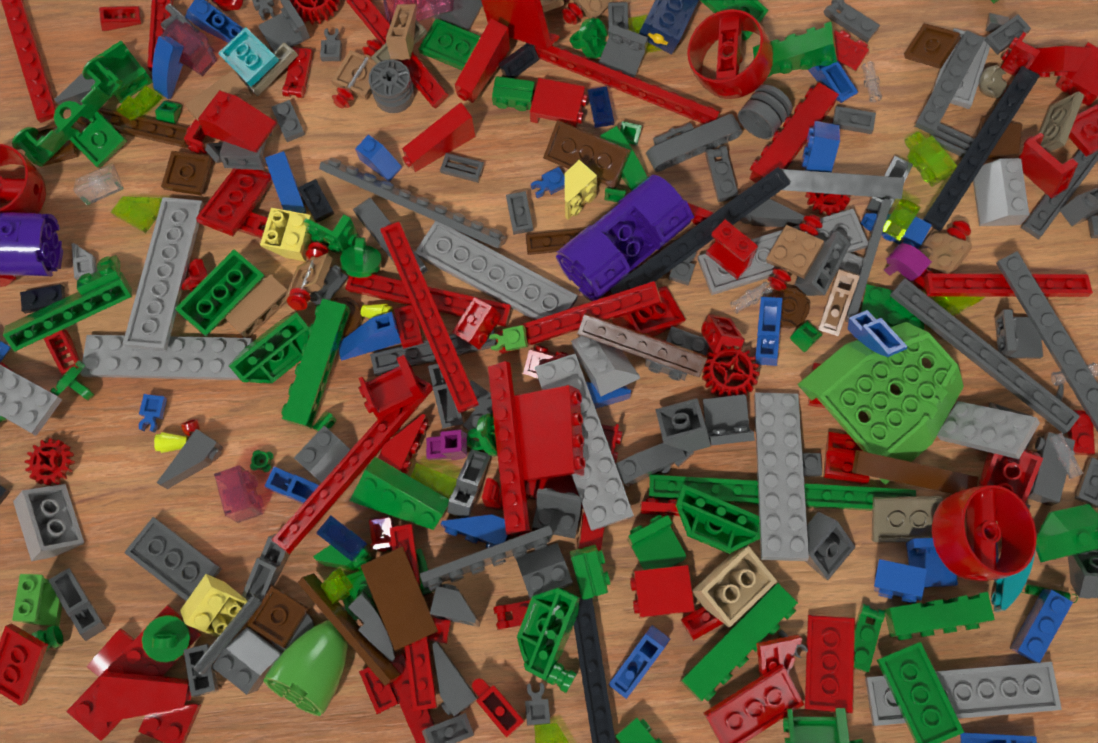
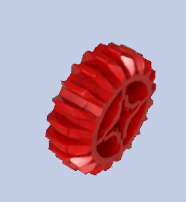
M289 0L303 22L306 24L310 21L312 25L315 21L321 24V20L324 19L328 22V17H334V12H338V6H340L341 2L340 0Z
M723 344L718 354L712 352L707 354L708 359L702 370V373H705L702 375V380L707 381L705 384L706 388L713 387L710 392L711 394L717 391L719 392L718 397L739 394L747 396V391H753L752 385H757L758 380L756 378L759 377L760 373L755 371L759 367L758 364L753 363L756 359L755 356L748 357L749 350L743 353V347L734 349L735 346L727 349V346ZM724 358H732V360L727 363L718 362L719 360ZM738 361L745 367L747 374L738 367ZM734 365L732 369L733 373L729 376V379H727V372L729 371V369H731V366ZM713 370L717 371L716 373L722 377V383L716 379ZM733 381L744 382L738 386H728Z

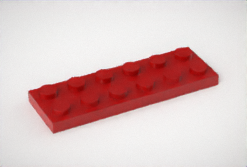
M169 605L154 618L171 615L180 618L184 622L183 617ZM188 626L190 641L187 649L201 636V633L191 626ZM143 630L105 671L162 677L179 658L170 662H159L150 658L143 649ZM100 675L66 712L97 739L102 741L121 720L92 724Z

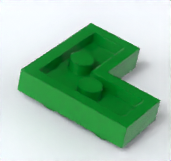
M117 255L102 258L97 263L96 272L92 274L86 273L79 277L76 289L80 295L120 278V260Z

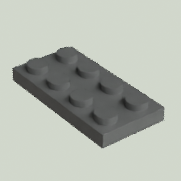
M152 517L124 552L185 601L191 596L205 574L216 577L222 570L217 564L155 517Z

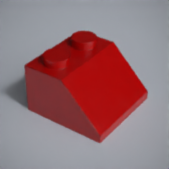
M1076 46L1035 48L1040 52L1029 67V70L1040 75L1039 78H1048L1053 73L1056 77L1067 76L1068 72H1077L1092 52V48Z

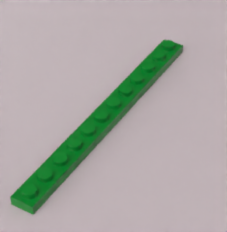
M665 475L649 476V498L677 500L681 487L684 484L728 503L759 504L758 481ZM804 483L805 506L814 508L872 511L873 497L916 496V490Z

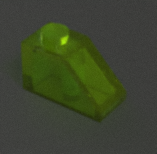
M902 197L885 223L883 232L900 241L921 207Z

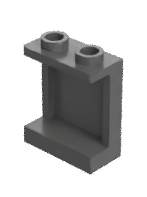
M267 139L257 153L223 141L220 158L224 168L264 170L265 161L263 153Z

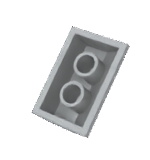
M1021 158L999 159L983 165L973 180L979 226L1021 225L1029 216Z
M584 336L571 341L580 365L600 396L640 379L639 374L622 350Z
M66 484L22 490L13 501L31 561L52 558L84 544Z

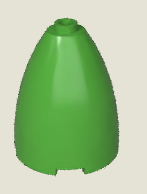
M329 620L322 622L300 636L280 655L266 673L263 682L279 697L284 696L287 700L296 704L297 708L309 714L321 716L329 706L339 685L346 662L348 642Z

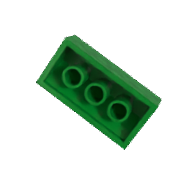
M233 249L175 310L199 332L207 336L265 275Z

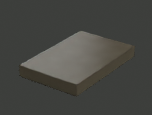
M1076 92L1049 106L1039 132L1044 135L1041 146L1046 151L1051 152L1065 146L1084 98V94L1081 92Z
M941 496L873 497L871 540L873 542H908L917 538H932L933 516L943 498Z

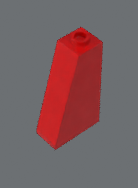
M490 19L455 83L456 94L463 101L468 100L474 103L498 68L499 63L509 52L510 43L507 26L493 19Z
M463 103L457 104L402 148L404 153L402 159L408 168L411 166L414 172H417L446 153L453 151L476 137L472 116Z
M103 671L100 677L92 724H101L184 708L186 700H191L190 686H188L189 680Z

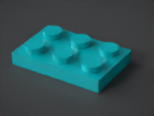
M246 27L218 53L250 87L259 81L279 61Z

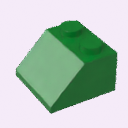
M352 530L313 556L316 561L324 566L351 571L362 570L361 565L374 559L362 539Z

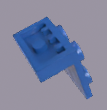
M917 538L906 542L909 565L927 569L924 587L958 585L957 575L951 572L938 556L933 538Z

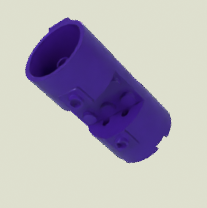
M651 175L618 202V205L592 226L586 227L557 251L556 259L567 278L579 287V291L589 300L595 301L624 279L631 270L654 251L659 250L687 227L694 216L687 201L682 199L672 185L660 176Z
M0 213V275L52 277L53 271L57 272L58 269H61L63 258L62 241H59L58 234L56 233V231L60 230V227L54 215Z

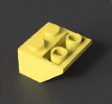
M580 160L565 172V218L568 220L572 216H577L581 212L582 207L587 202L591 203L597 195V175Z
M271 208L260 246L285 258L305 262V253L311 243L312 236L306 231L307 227L303 221L305 218L313 222L314 220L308 214Z
M205 574L180 611L186 625L219 637L248 600L224 581Z

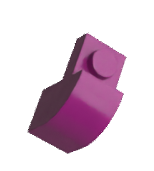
M902 243L898 244L887 256L886 262L888 266L884 271L889 276L899 271L911 282L919 277L932 261L917 248Z
M462 430L441 432V436L426 438V459L460 460L467 457V433Z

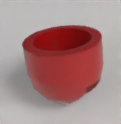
M198 419L180 424L183 433L187 436H191V432L196 429L200 430Z

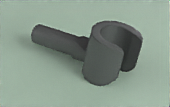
M783 630L778 633L782 638L788 637ZM797 644L793 656L801 658V656L797 654V648L801 647V649L804 652H808V650L805 645Z

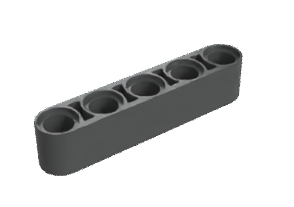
M728 114L655 145L646 152V155L655 172H660L705 153V149H714L733 141L743 131L734 115Z
M368 198L356 206L353 211L393 261L380 231L381 228L391 225V222L374 201ZM412 249V252L423 275L428 270L424 263L421 261V259Z

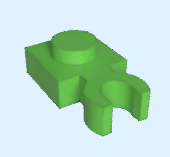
M523 325L503 329V336L498 334L489 336L491 340L498 339V344L491 346V349L494 351H499L504 346L507 351L528 347L526 329Z

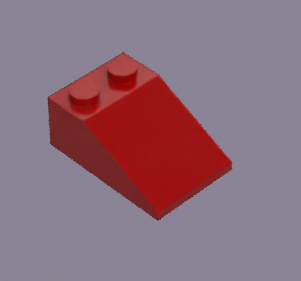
M221 90L218 91L198 118L205 135L256 153L277 125L275 120L238 96Z
M667 286L658 288L661 304L614 318L612 321L618 325L655 337L670 330L671 327L684 323L686 319Z
M1028 449L1023 451L1019 459L988 452L979 486L996 485L1007 488L1026 503L1043 457L1039 453Z

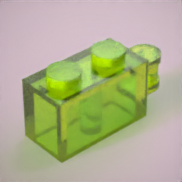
M917 131L905 138V144L910 150L907 156L909 162L913 164V167L920 172L922 179L929 183L931 187L952 175L957 165L933 136L926 139Z

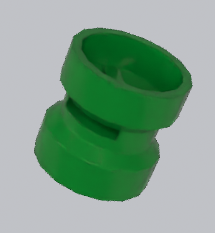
M56 624L48 627L45 631L38 630L31 634L48 644L46 651L51 647L58 648L64 643L63 633Z
M557 662L546 682L551 685L558 684L557 686H559L560 690L567 693L577 673L572 670L565 671L564 665Z

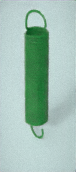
M1027 584L1025 592H1022L1039 596L1042 589H1050L1069 600L1071 599L1069 592Z

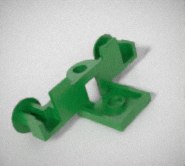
M97 56L92 58L83 67L82 76L87 80L94 79L96 82L90 87L92 90L81 100L83 104L80 105L73 101L63 102L54 113V121L58 127L55 131L51 130L45 137L42 136L37 140L38 130L35 127H26L14 136L12 140L13 148L16 150L22 149L25 152L24 155L33 164L42 167L70 139L97 168H101L127 140L98 110L125 83L116 73L106 68L108 60L105 57ZM66 109H70L71 116L65 119L63 113ZM81 116L91 121L82 132L72 127Z

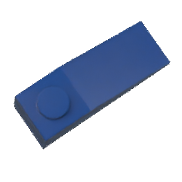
M652 625L608 685L627 699L664 650L670 638Z

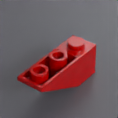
M422 414L386 442L378 458L407 474L412 464L410 462L411 457L420 448L421 443L419 440L422 434L425 435L428 431L429 420L427 416Z

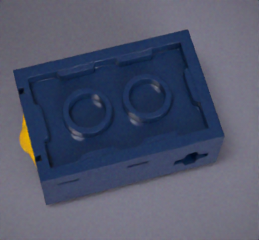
M655 0L639 34L648 37V43L672 55L699 0Z

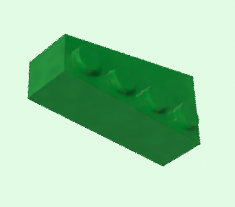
M832 22L824 23V28L818 30L815 27L809 28L807 33L799 36L795 33L788 35L784 41L778 39L770 41L773 50V64L768 77L773 74H787L794 70H808L815 66H829L832 63H836L837 52ZM760 45L753 47L754 59L758 53Z
M374 457L365 469L349 500L350 502L432 530L436 528L449 503L448 498L377 457Z
M988 592L979 593L971 597L965 595L948 600H934L925 604L916 603L884 610L890 637L897 636L898 641L912 639V634L920 633L921 637L935 635L934 631L943 630V634L958 632L957 627L965 626L966 630L979 629V624L995 620Z

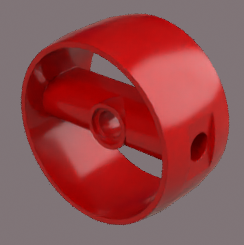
M730 9L712 14L698 25L688 44L687 56L693 74L708 92L719 98L736 99L754 92L764 83L772 68L773 50L769 37L762 25L752 15L741 10ZM742 31L754 32L760 36L758 53L753 62L739 74L740 64L743 59L741 53ZM718 40L716 80L702 76V64L707 51Z
M0 144V167L10 164L25 166V179L3 178L0 176V201L10 202L0 208V213L38 214L46 198V185L43 177L25 155L8 145Z
M982 485L958 491L945 498L939 504L933 516L932 538L936 552L944 565L963 579L988 581L1007 578L1024 570L1034 556L1037 540L1034 520L1025 503L1007 488L996 485ZM967 509V529L965 532V513ZM1002 538L1001 555L996 564V542Z

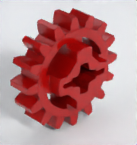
M806 192L805 195L806 198H809L807 204L814 205L812 211L820 210L819 215L826 212L827 216H830L832 212L836 214L840 210L844 211L850 202V195Z
M49 438L48 443L41 440V446L33 445L34 452H27L31 457L24 462L29 464L25 471L31 473L29 478L36 480V483L41 485L44 483L47 486H51L53 482L58 485L60 484V478L67 479L66 472L73 471L69 466L75 464V461L70 459L74 456V453L69 451L70 446L60 440L56 441Z

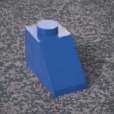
M369 134L355 148L359 160L388 182L402 169V166L390 152Z

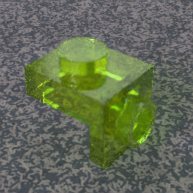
M341 568L334 570L320 585L332 604L347 598L350 595L348 591L353 587Z

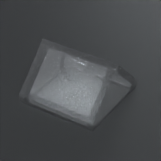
M113 163L77 178L73 188L76 195L86 205L124 189Z

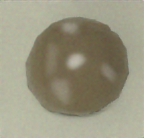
M1000 66L988 67L982 73L979 80V89L983 95L996 99L1000 98L1004 93L1007 82L1002 79V75L1006 74V72Z

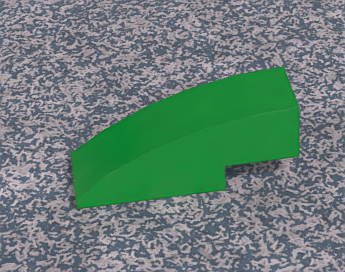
M617 126L600 135V138L631 150L621 178L632 191L648 178L637 156Z

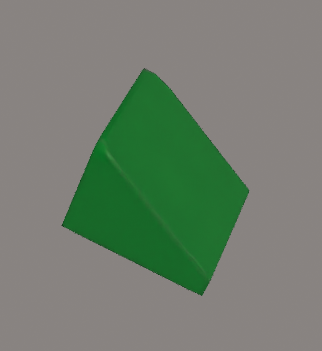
M163 101L155 110L156 120L176 124L183 108L182 104Z
M622 121L620 131L629 144L637 145L643 125Z
M606 187L604 200L618 203L626 196L627 190Z
M806 321L793 333L790 340L803 352H806L822 337V334Z
M325 411L312 428L316 432L323 426L330 430L336 423V418L331 413Z

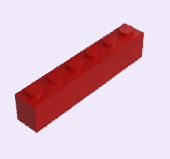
M818 82L815 88L811 87L805 95L806 100L803 103L800 101L796 106L793 117L789 116L784 122L783 130L776 132L771 146L767 145L763 149L761 159L753 162L750 167L752 172L749 179L756 183L777 167L779 169H787L807 143L809 128H813L815 121L822 122L834 107L839 94Z

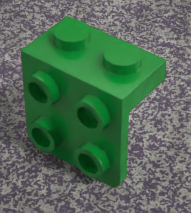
M344 214L333 231L307 218L303 221L307 227L306 231L312 236L311 239L314 242L328 245V248L335 253H342L348 247L354 246L356 237L359 236L351 218Z
M661 515L656 516L649 521L650 525L644 528L640 525L630 531L631 535L628 536L627 540L643 570L673 567L686 559V554L671 528L672 521L668 515L663 518Z

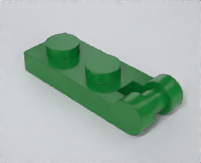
M864 603L860 607L855 624L854 669L869 673L881 625L885 618V611L879 608L874 610L870 608V605ZM867 617L874 619L872 625L865 623Z

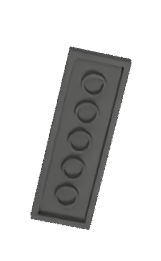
M550 525L420 573L424 589L429 588L432 591L436 589V586L442 587V583L451 580V583L463 579V575L472 572L474 575L484 571L485 566L493 564L495 567L505 563V559L514 556L517 559L527 554L526 551L535 548V551L544 549L548 546L547 543L550 542L553 535Z

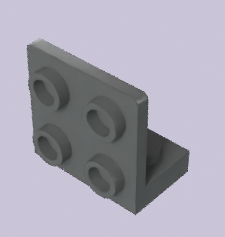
M280 0L283 6L280 9L282 13L258 26L274 52L284 42L292 48L310 38L304 22L289 0Z
M611 24L608 30L609 38L599 63L604 64L607 68L615 71L619 70L625 75L635 78L648 46V37Z
M1003 310L995 317L999 353L1006 358L1041 359L1043 357L1042 339L1029 317H1013L1012 310Z
M746 395L703 399L705 426L711 446L755 441L754 432L749 429Z
M550 488L538 489L537 507L532 531L550 525L553 535L575 539L582 497L570 492L565 494L559 493Z

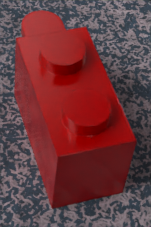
M480 678L473 681L472 689L479 696L476 702L504 736L508 738L525 720L495 685L490 687Z

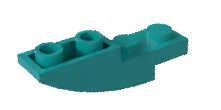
M1035 553L1031 562L1021 572L1007 578L994 580L996 582V591L993 592L991 598L994 612L1007 610L1019 596L1030 575Z

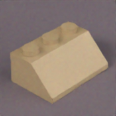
M745 546L732 552L692 590V593L707 611L726 626L731 627L777 580L751 548Z

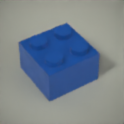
M815 121L813 128L808 130L807 147H804L802 154V167H805L807 171L832 172L840 143L839 125Z
M879 559L874 591L878 592L880 597L892 599L894 595L902 597L903 602L916 604V601L922 600L927 569Z

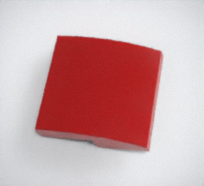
M828 432L823 478L868 484L870 476L852 473L856 450H863L850 435Z

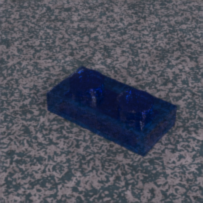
M607 86L588 89L587 94L594 128L614 125Z
M332 515L328 517L316 532V534L352 562L367 545L365 541Z

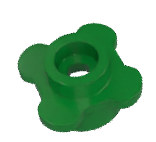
M255 450L251 458V470L269 472L271 470V460L274 458L273 453Z

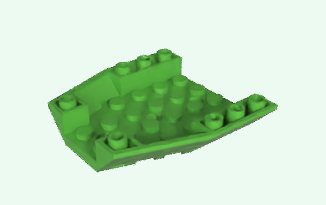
M904 322L891 327V329L907 345L906 350L886 357L872 351L859 340H856L841 347L797 385L811 401L817 398L863 452L912 462L933 444L964 385L958 364L933 336L925 330ZM922 358L930 360V368H925L922 365ZM891 384H895L899 387V395H894L891 393ZM860 411L867 413V423L859 420L858 414ZM880 479L884 485L889 482V480Z

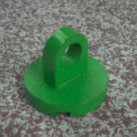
M598 18L586 19L582 23L580 30L570 37L571 45L574 49H582V52L588 58L601 57L607 43L605 42V37H607L605 25Z
M356 237L355 245L348 247L340 256L342 270H345L348 275L357 278L369 277L371 273L375 271L377 273L382 266L380 252L374 247L366 245L365 237Z
M77 361L75 363L77 368L75 366L71 367L57 382V390L53 387L50 392L58 396L69 386L89 401L95 394L75 379L86 366L81 361Z
M489 413L480 416L477 428L469 430L467 433V446L473 450H484L488 455L495 457L498 455L493 414Z
M164 615L157 617L148 624L143 632V649L155 661H174L182 656L184 650L188 648L190 632L188 626L176 616Z

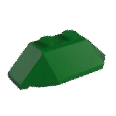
M295 312L274 324L245 347L228 366L242 382L273 383L302 360V348L308 342L309 327L298 313Z
M682 485L676 507L688 537L728 554L760 539L758 515L687 485Z
M1090 504L1053 511L1047 515L1038 535H1036V552L1040 563L1098 550V512Z
M559 587L532 596L517 635L526 671L545 681L548 679L564 651L579 611V597Z

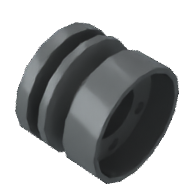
M384 60L377 63L371 69L369 85L375 102L382 111L400 113L411 106L415 91L408 68L402 62Z
M760 85L755 90V93L751 95L750 100L741 108L738 118L742 126L752 135L761 139H770L791 114L793 107L789 98L782 91L770 85Z

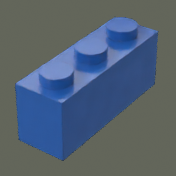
M1042 589L1010 649L1030 661L1040 663L1073 602L1053 590Z

